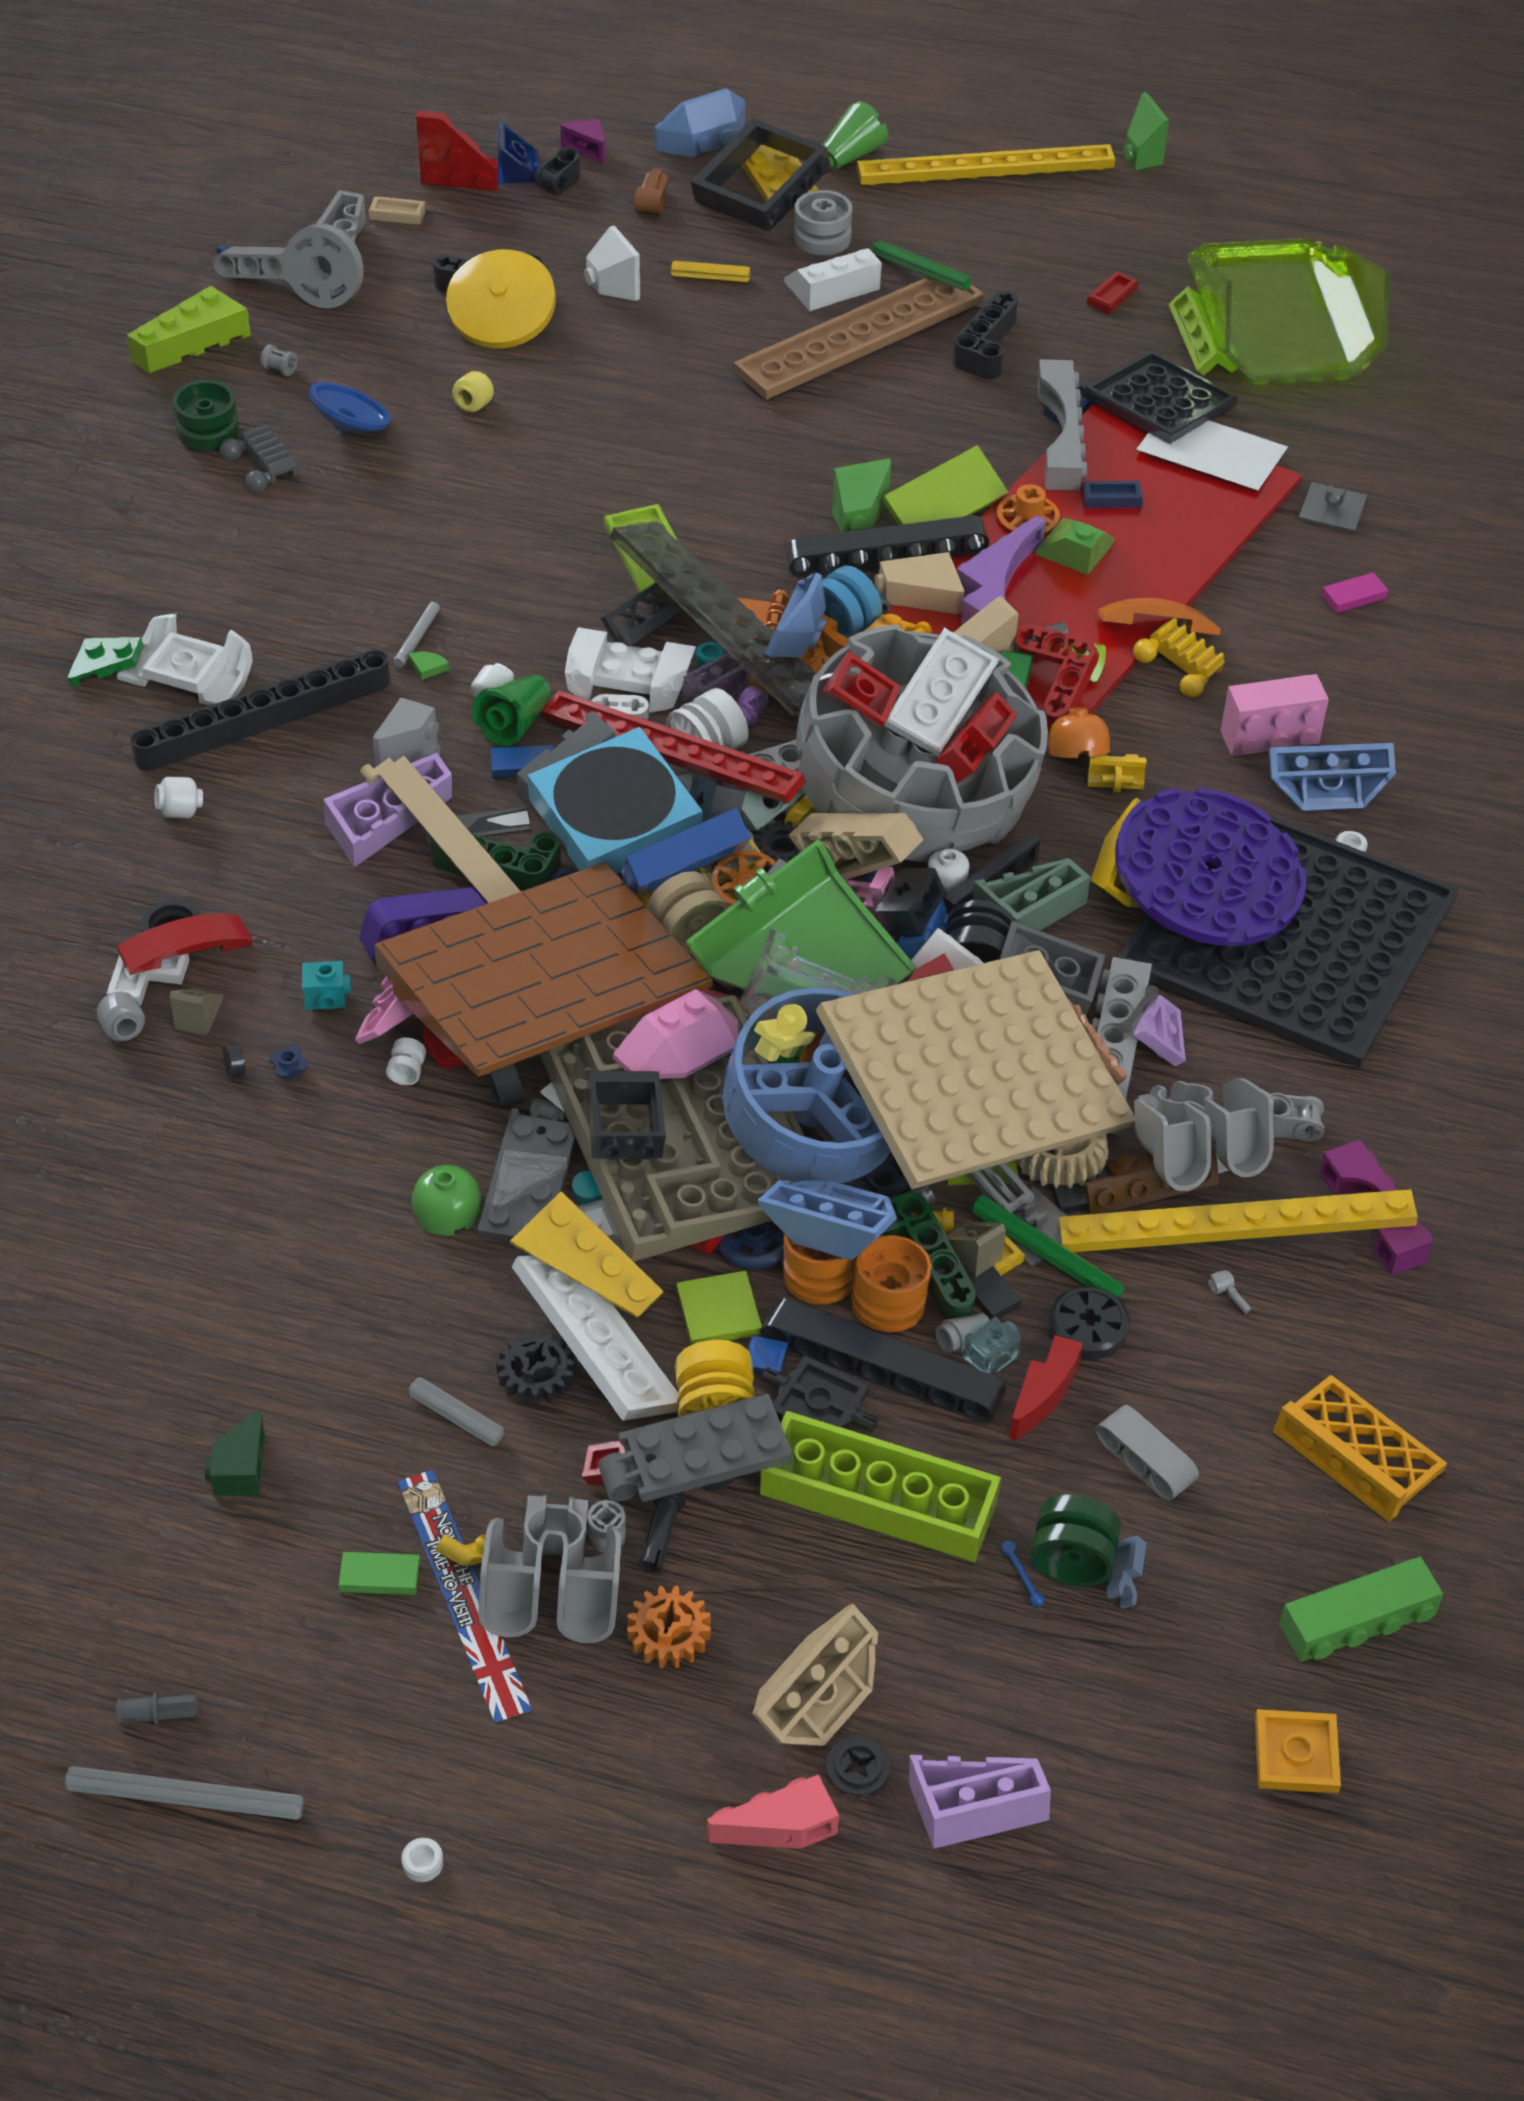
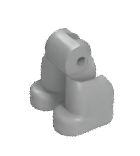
M1238 1078L1222 1085L1223 1108L1213 1101V1091L1204 1085L1177 1081L1172 1085L1169 1099L1166 1096V1088L1156 1085L1149 1094L1137 1096V1099L1134 1101L1135 1133L1140 1144L1153 1156L1157 1175L1162 1181L1178 1191L1194 1189L1206 1179L1211 1167V1140L1216 1143L1217 1157L1225 1168L1240 1177H1252L1261 1173L1268 1166L1274 1149L1273 1099L1268 1092L1246 1079Z
M528 1495L523 1533L522 1552H516L504 1546V1518L492 1519L487 1527L481 1565L478 1614L480 1624L490 1633L506 1638L519 1637L530 1632L535 1627L537 1621L543 1555L562 1556L556 1621L558 1630L568 1639L580 1643H596L606 1639L612 1634L616 1619L621 1555V1536L619 1530L615 1527H607L603 1554L596 1557H584L589 1500L573 1499V1497H570L569 1505L546 1504L547 1495H543V1497Z

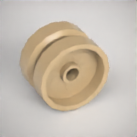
M696 871L683 872L669 878L652 894L647 905V909L689 955H692L686 941L729 908L722 897L716 893L707 878Z

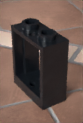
M589 1071L586 1099L592 1159L662 1158L666 1132L659 1071ZM599 1104L648 1105L651 1132H602Z

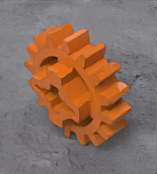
M659 1586L658 1595L653 1596L648 1591L644 1592V1603L634 1601L633 1613L627 1615L628 1641H633V1652L637 1654L644 1651V1662L647 1664L653 1658L658 1659L659 1668H663L666 1661H672L674 1667L679 1668L680 1659L685 1658L690 1663L694 1662V1650L704 1653L705 1641L710 1640L711 1627H709L711 1616L710 1613L705 1612V1602L700 1600L693 1603L694 1592L690 1590L682 1596L680 1595L679 1586H675L672 1593H666L664 1587Z

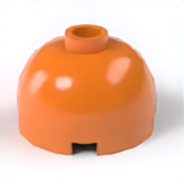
M1070 708L1069 714L1059 717L1051 727L1048 740L1049 753L1052 756L1078 758L1079 754L1089 753V757L1109 753V729L1105 721L1099 716L1088 714L1087 708Z

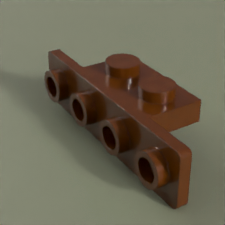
M1148 1151L1138 1155H1120L1116 1157L1115 1161L1105 1164L1104 1168L1105 1171H1108L1109 1177L1085 1184L1088 1213H1109L1217 1185L1219 1183L1217 1155L1211 1151L1210 1172L1198 1187L1189 1191H1178L1162 1181L1155 1172L1153 1156Z

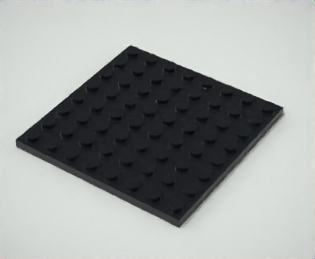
M1269 815L1272 818L1270 823L1281 833L1287 832L1299 850L1297 857L1301 867H1305L1306 890L1303 901L1292 921L1282 931L1266 940L1253 944L1221 946L1200 943L1184 937L1172 930L1166 929L1146 914L1118 958L1152 964L1149 981L1360 1068L1453 905L1459 888ZM1204 862L1208 866V871L1217 869L1214 864Z

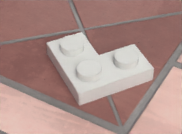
M189 954L162 960L161 968L129 975L119 955L106 994L109 995L120 991L129 993L136 998L141 1006L149 981L182 984L189 963Z

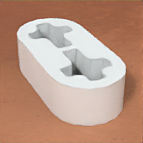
M602 694L592 699L593 702L648 720L649 703L642 696Z

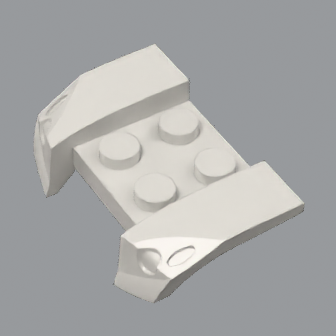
M176 614L153 617L141 639L144 649L136 667L120 671L117 674V679L143 687L146 686L149 680L195 692L198 693L199 703L210 706L238 696L243 689L253 662L250 644L233 630L228 632L225 647L177 634Z
M578 627L567 656L565 668L567 689L575 696L587 700L591 699L593 685L650 695L649 713L674 707L696 646L666 642L663 651L649 647L626 646L623 643L607 642V632Z

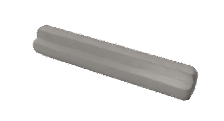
M418 1377L410 1385L409 1394L412 1398L490 1446H496L504 1436L502 1426L424 1378Z

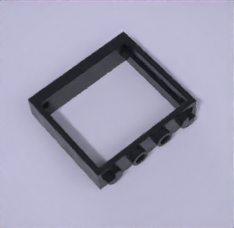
M752 118L691 181L695 202L770 232L795 206L797 199L810 191L816 182L831 168L828 147ZM761 145L805 161L765 204L721 187Z

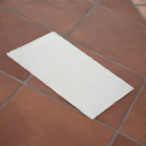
M1207 421L1171 444L1148 433L1136 450L1259 490L1288 446Z

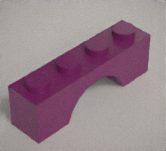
M1361 1140L1324 1152L1319 1174L1334 1195L1396 1191L1391 1177L1385 1175L1378 1165L1374 1153L1368 1151ZM1417 1219L1416 1226L1378 1229L1373 1251L1390 1276L1427 1263L1433 1239L1430 1231L1423 1227Z

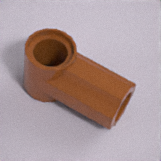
M653 168L650 173L646 174L642 187H637L634 199L635 211L662 214L665 192L668 186V176L663 173L662 169Z

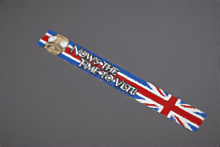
M429 1470L399 1480V1487L494 1722L497 1723L530 1711V1703L503 1638L490 1633L480 1624L478 1616L480 1582L473 1565L461 1566L436 1551L440 1540L445 1534L463 1545L464 1543L434 1471Z

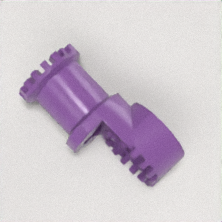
M755 686L747 687L740 695L737 703L746 719L748 727L757 723L758 713H762L761 709L765 710L764 705L767 706L768 703L766 701L769 700L768 695Z

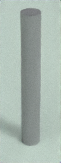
M430 602L393 659V664L396 667L402 668L409 659V654L414 651L440 610L438 603Z

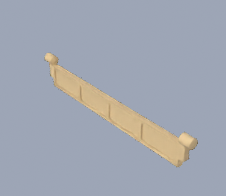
M402 756L395 762L389 757L375 768L370 764H366L361 768L360 773L370 784H374L379 778L386 783L487 903L521 892L405 756Z

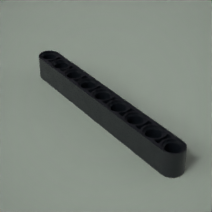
M380 650L367 651L134 732L130 739L135 765L141 770H154L381 691L390 684L388 656Z

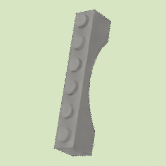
M1039 360L1037 379L1038 399L1056 415L1063 430L1057 440L1046 449L1044 467L1045 490H1080L1081 479H1086L1087 461H1082L1085 460V443H1080L1083 442L1084 426L1079 425L1082 422V407H1077L1080 406L1079 372H1074L1073 360Z

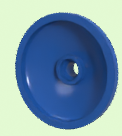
M316 382L310 387L309 397L312 404L339 431L355 433L377 432L387 428L390 423L391 416L389 412L376 400L360 391L332 382Z

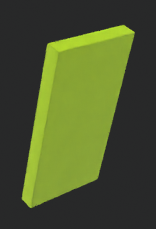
M977 445L884 495L882 501L898 525L971 516L1006 497L1009 492Z
M659 504L604 516V525L639 592L685 561H688ZM685 571L679 574L678 586L683 588L692 586ZM661 586L658 588V594L670 591V589Z

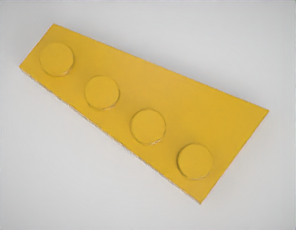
M560 1192L510 1240V1244L531 1254L536 1257V1260L548 1267H553L568 1276L575 1283L597 1293V1296L636 1319L663 1294V1290L563 1192Z

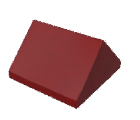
M848 650L821 693L844 709L856 710L863 721L872 728H880L886 724L901 686ZM851 667L861 669L858 675L845 673Z

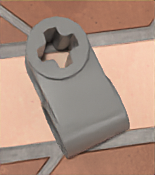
M1281 1093L1270 1094L1273 1099L1274 1138L1313 1142L1324 1136L1325 1126L1321 1122V1115L1324 1112L1322 1100L1313 1096L1302 1097Z

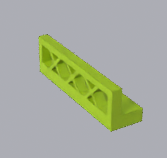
M1187 286L1168 305L1196 370L1204 376L1219 363L1233 373L1238 366L1209 301Z

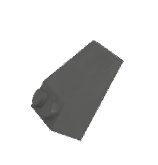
M1012 921L1000 959L1040 950L1066 997L1073 1005L1080 1006L1081 1014H1087L1094 998L1105 955Z

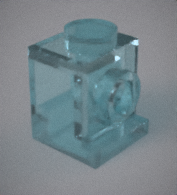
M994 1317L974 1334L970 1332L965 1336L963 1358L977 1370L994 1376L1019 1356L1021 1345L1020 1332L1012 1322L1006 1321L1002 1323L997 1317Z

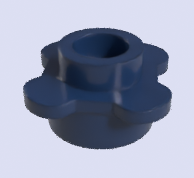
M290 1046L288 1049L270 1054L269 1062L275 1065L278 1077L286 1080L295 1079L308 1068L307 1060L301 1056L300 1047Z

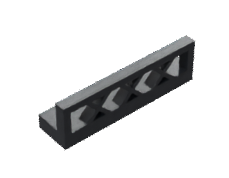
M688 560L601 617V620L614 643H623L626 646H630L718 586L713 577L701 580L691 561ZM683 571L686 572L692 583V586L687 589L678 586L679 574ZM660 586L670 589L667 603L657 600L658 588ZM638 601L649 604L646 617L635 614ZM617 615L628 618L626 630L622 633L619 632L612 620Z

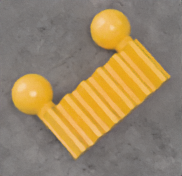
M1173 618L1171 621L1168 620L1151 635L1150 639L1139 640L1133 648L1134 657L1139 662H1151L1156 657L1158 651L1188 673L1180 682V690L1184 696L1189 698L1201 695L1209 677L1215 672L1219 673L1225 663L1222 652L1216 655L1213 646L1206 648L1205 640L1202 638L1200 641H1197L1195 632L1187 634L1186 626L1182 625L1179 628L1176 618Z

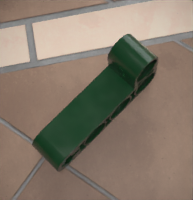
M546 831L536 834L526 850L472 834L521 892L552 881L553 875L561 867L560 838L552 832ZM430 836L433 865L441 870L464 876Z
M907 1192L891 1198L890 1202L895 1211L896 1220L880 1236L895 1235L905 1237L921 1245L929 1255L932 1265L928 1289L945 1319L971 1316L976 1296L975 1288L925 1197L917 1192ZM915 1212L918 1216L911 1217L904 1213ZM928 1240L934 1244L927 1246L921 1244L920 1241ZM945 1269L950 1273L941 1275L936 1270Z

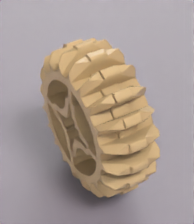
M1106 1134L1016 1159L1017 1165L1020 1166L1022 1174L1029 1175L1030 1181L1040 1180L1042 1186L1049 1183L1054 1184L1056 1189L1059 1185H1066L1071 1189L1075 1183L1084 1186L1086 1180L1094 1181L1096 1175L1103 1172L1106 1159H1108V1140L1106 1139Z

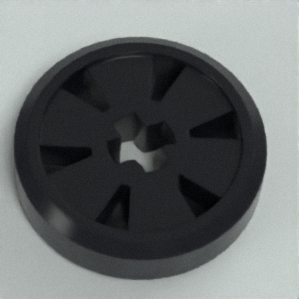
M1084 1286L1070 1289L1056 1299L1051 1309L1049 1328L1053 1340L1056 1335L1083 1343L1082 1359H1101L1116 1353L1124 1345L1128 1336L1130 1318L1127 1308L1117 1296L1101 1288ZM1085 1319L1092 1320L1094 1326H1087Z

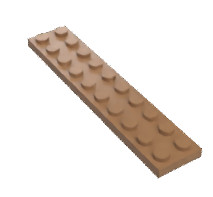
M926 277L734 362V372L767 400L983 303L984 293L972 284L970 288L962 291Z

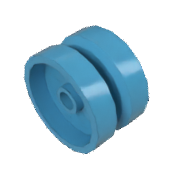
M847 565L842 566L822 580L826 604L824 615L838 622L837 632L849 639V637L867 629L881 616L882 603L879 593L872 581L857 568Z

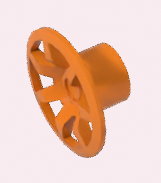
M1033 484L1019 487L1016 494L1002 500L997 508L999 522L1010 531L1017 529L1023 520L1029 521L1038 515L1046 520L1045 526L1047 527H1045V533H1048L1059 523L1060 513L1056 505L1045 498V491ZM1009 503L1014 506L1013 508L1004 509ZM1053 513L1054 520H1050L1045 515ZM1016 515L1011 523H1008L1003 517H1013Z
M745 850L735 852L724 857L715 866L712 874L713 888L726 904L732 906L739 900L733 888L739 884L743 886L755 877V872L759 868L764 869L766 864L773 867L776 862L771 857L757 851ZM744 857H755L761 860L750 870ZM738 858L739 872L736 873L732 868L724 867L728 862ZM719 873L728 877L731 882L719 886ZM731 892V895H732L736 900H734V899H732V898H729V897H728L726 894H724V893Z

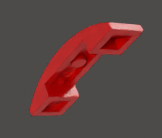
M205 914L175 920L144 931L119 944L117 951L129 975L161 968L162 960L216 946H219L221 952L252 945L253 940L239 915Z

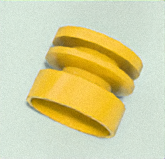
M728 1340L702 1341L685 1348L677 1356L675 1373L676 1385L679 1390L677 1396L679 1404L678 1417L755 1397V1390L752 1385L754 1380L752 1358L749 1351L742 1345Z

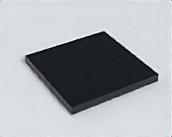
M1152 350L1085 386L1082 393L1083 397L1169 444L1185 436L1205 422L1237 405L1238 396Z

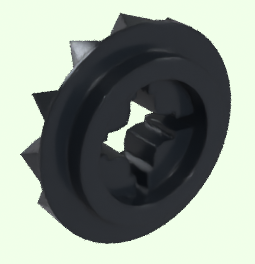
M852 1736L839 1741L832 1747L827 1757L826 1770L829 1775L830 1784H835L840 1789L842 1795L847 1792L855 1794L858 1799L863 1794L873 1793L875 1795L877 1790L887 1783L890 1773V1759L886 1750L878 1742L863 1736ZM850 1758L853 1762L856 1761L858 1765L866 1764L865 1778L857 1771L849 1772L851 1770Z

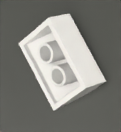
M867 248L798 269L784 277V282L809 311L880 290L881 262Z

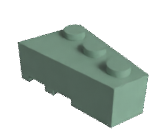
M1070 858L1031 867V872L1015 876L1013 872L1003 874L1002 879L985 882L984 879L974 881L972 900L991 901L1003 906L1012 914L1015 922L1040 931L1087 904L1091 877Z

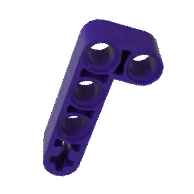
M462 888L377 899L369 905L366 911L359 940L376 965L374 944L487 904V902L476 888Z

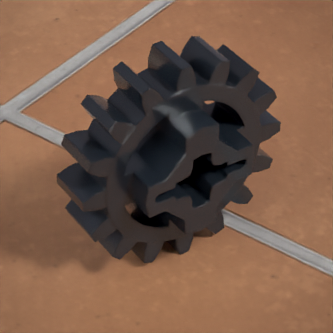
M539 1330L534 1331L533 1337H528L524 1332H521L520 1341L516 1342L510 1338L507 1340L508 1349L500 1348L499 1360L496 1361L499 1385L506 1386V1395L508 1396L518 1393L520 1403H523L527 1397L532 1398L533 1405H538L539 1398L545 1397L551 1403L553 1402V1393L556 1392L558 1395L564 1396L565 1385L572 1386L574 1383L573 1374H576L574 1353L570 1348L566 1349V1342L563 1338L555 1342L554 1333L551 1331L546 1337H540Z

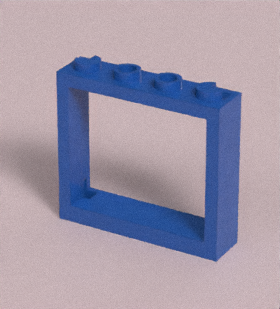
M734 808L626 856L621 875L625 885L630 890L634 889L638 896L660 886L675 875L697 870L744 849L750 840V836L738 809Z

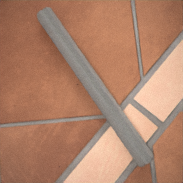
M76 1766L69 1767L65 1776L66 1789L76 1792L295 1820L300 1819L304 1808V1801L301 1795Z

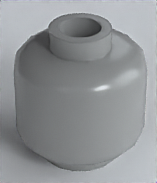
M122 991L113 992L105 996L97 1007V1019L105 1034L112 1040L128 1041L136 1037L145 1025V1015L136 998L129 993Z

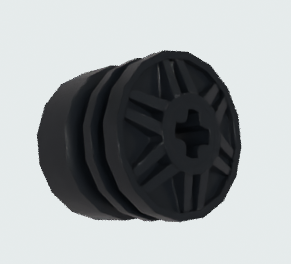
M966 901L955 906L949 913L946 934L951 936L970 953L977 956L983 963L1000 959L1010 924L1014 919L1012 914L1003 906L991 901Z

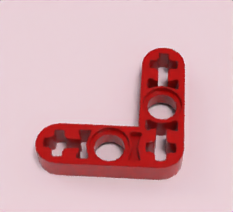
M1028 624L1021 627L1016 633L1015 640L1023 653L1061 664L1044 703L1045 712L1051 721L1055 722L1059 717L1068 715L1070 708H1077L1099 660V652L1093 642L1086 638L1037 625ZM1034 635L1038 642L1029 641L1027 645L1025 640L1032 639ZM1057 641L1064 642V648L1060 652H1050V647L1053 643ZM1088 650L1089 655H1083L1080 659L1077 653L1084 654ZM1071 675L1079 676V681L1076 685L1072 687L1064 686L1067 677ZM1063 703L1065 708H1060L1057 710V712H1055L1054 707H1060Z

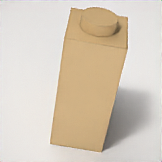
M949 552L880 562L879 574L875 575L876 590L882 592L884 600H887L891 605L962 614L961 605L964 599V589Z
M999 596L954 633L960 637L965 635L975 639L1000 655L1002 650L1014 652L1019 613L1004 598Z

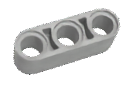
M1121 1406L1095 1428L1097 1438L1101 1444L1164 1500L1170 1501L1199 1477V1472L1194 1462L1131 1406Z

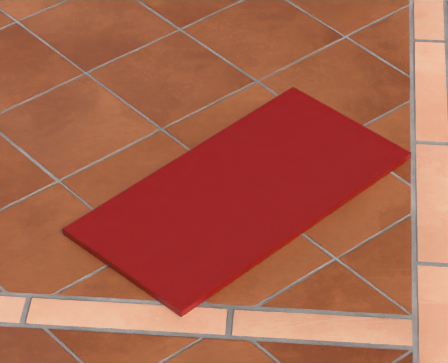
M1094 403L1082 415V422L1079 424L1084 426L1083 442H1080L1085 443V460L1082 461H1087L1086 479H1081L1080 490H1045V452L1008 489L1009 493L1007 496L995 502L981 516L989 538L988 547L999 541L1001 537L1012 532L1005 528L998 520L997 508L1000 502L1008 496L1016 494L1019 487L1033 484L1041 487L1046 493L1045 498L1056 505L1060 513L1059 522L1063 517L1102 530L1115 538L1113 545L1088 575L1036 555V549L1031 552L1018 566L1005 591V600L1019 613L1017 632L1021 627L1028 624L1047 627L1062 621L1067 625L1069 634L1106 646V659L1102 673L1097 681L1089 680L1077 708H1087L1088 714H1092L1138 664L1139 661L1136 660L1133 654L1134 645L1141 639H1150L1155 631L1168 620L1171 621L1174 618L1134 613L1133 623L1125 624L1103 621L1098 616V610L1106 605L1134 598H1159L1190 606L1299 486L1302 475L1275 465L1260 489L1255 490L1136 450L1149 432ZM1140 481L1143 496L1142 508H1085L1082 484L1083 482ZM1009 503L1004 509L1013 508L1014 506ZM1053 513L1045 515L1050 520H1054ZM1016 515L1013 517H1003L1008 523H1011ZM1052 530L1044 534V540L1052 532ZM976 555L951 558L956 571L962 563L969 561ZM893 605L891 611L886 612L887 614H895L901 617V620L916 625L921 621L927 622L932 628V634L940 635L944 628L954 633L963 625L961 623V614ZM1064 642L1053 643L1050 647V652H1060V649L1064 648ZM1033 657L1026 690L1033 699L1037 710L1044 711L1049 733L1054 722L1051 721L1045 712L1044 703L1061 664ZM1071 675L1067 677L1064 686L1072 687L1076 685L1079 681V676ZM1062 703L1060 707L1055 706V712H1057V710L1060 708L1064 709V704Z

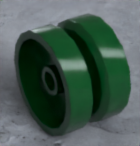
M197 380L185 384L176 391L173 396V409L176 418L177 436L182 444L201 451L216 450L220 448L221 443L225 439H236L239 434L235 393L228 385L214 380Z
M1059 1495L1049 1498L1040 1506L1036 1525L1037 1533L1034 1534L1030 1561L1034 1569L1044 1577L1059 1584L1073 1587H1092L1103 1584L1112 1576L1116 1555L1115 1549L1118 1545L1122 1522L1118 1514L1108 1505L1093 1498L1080 1495Z

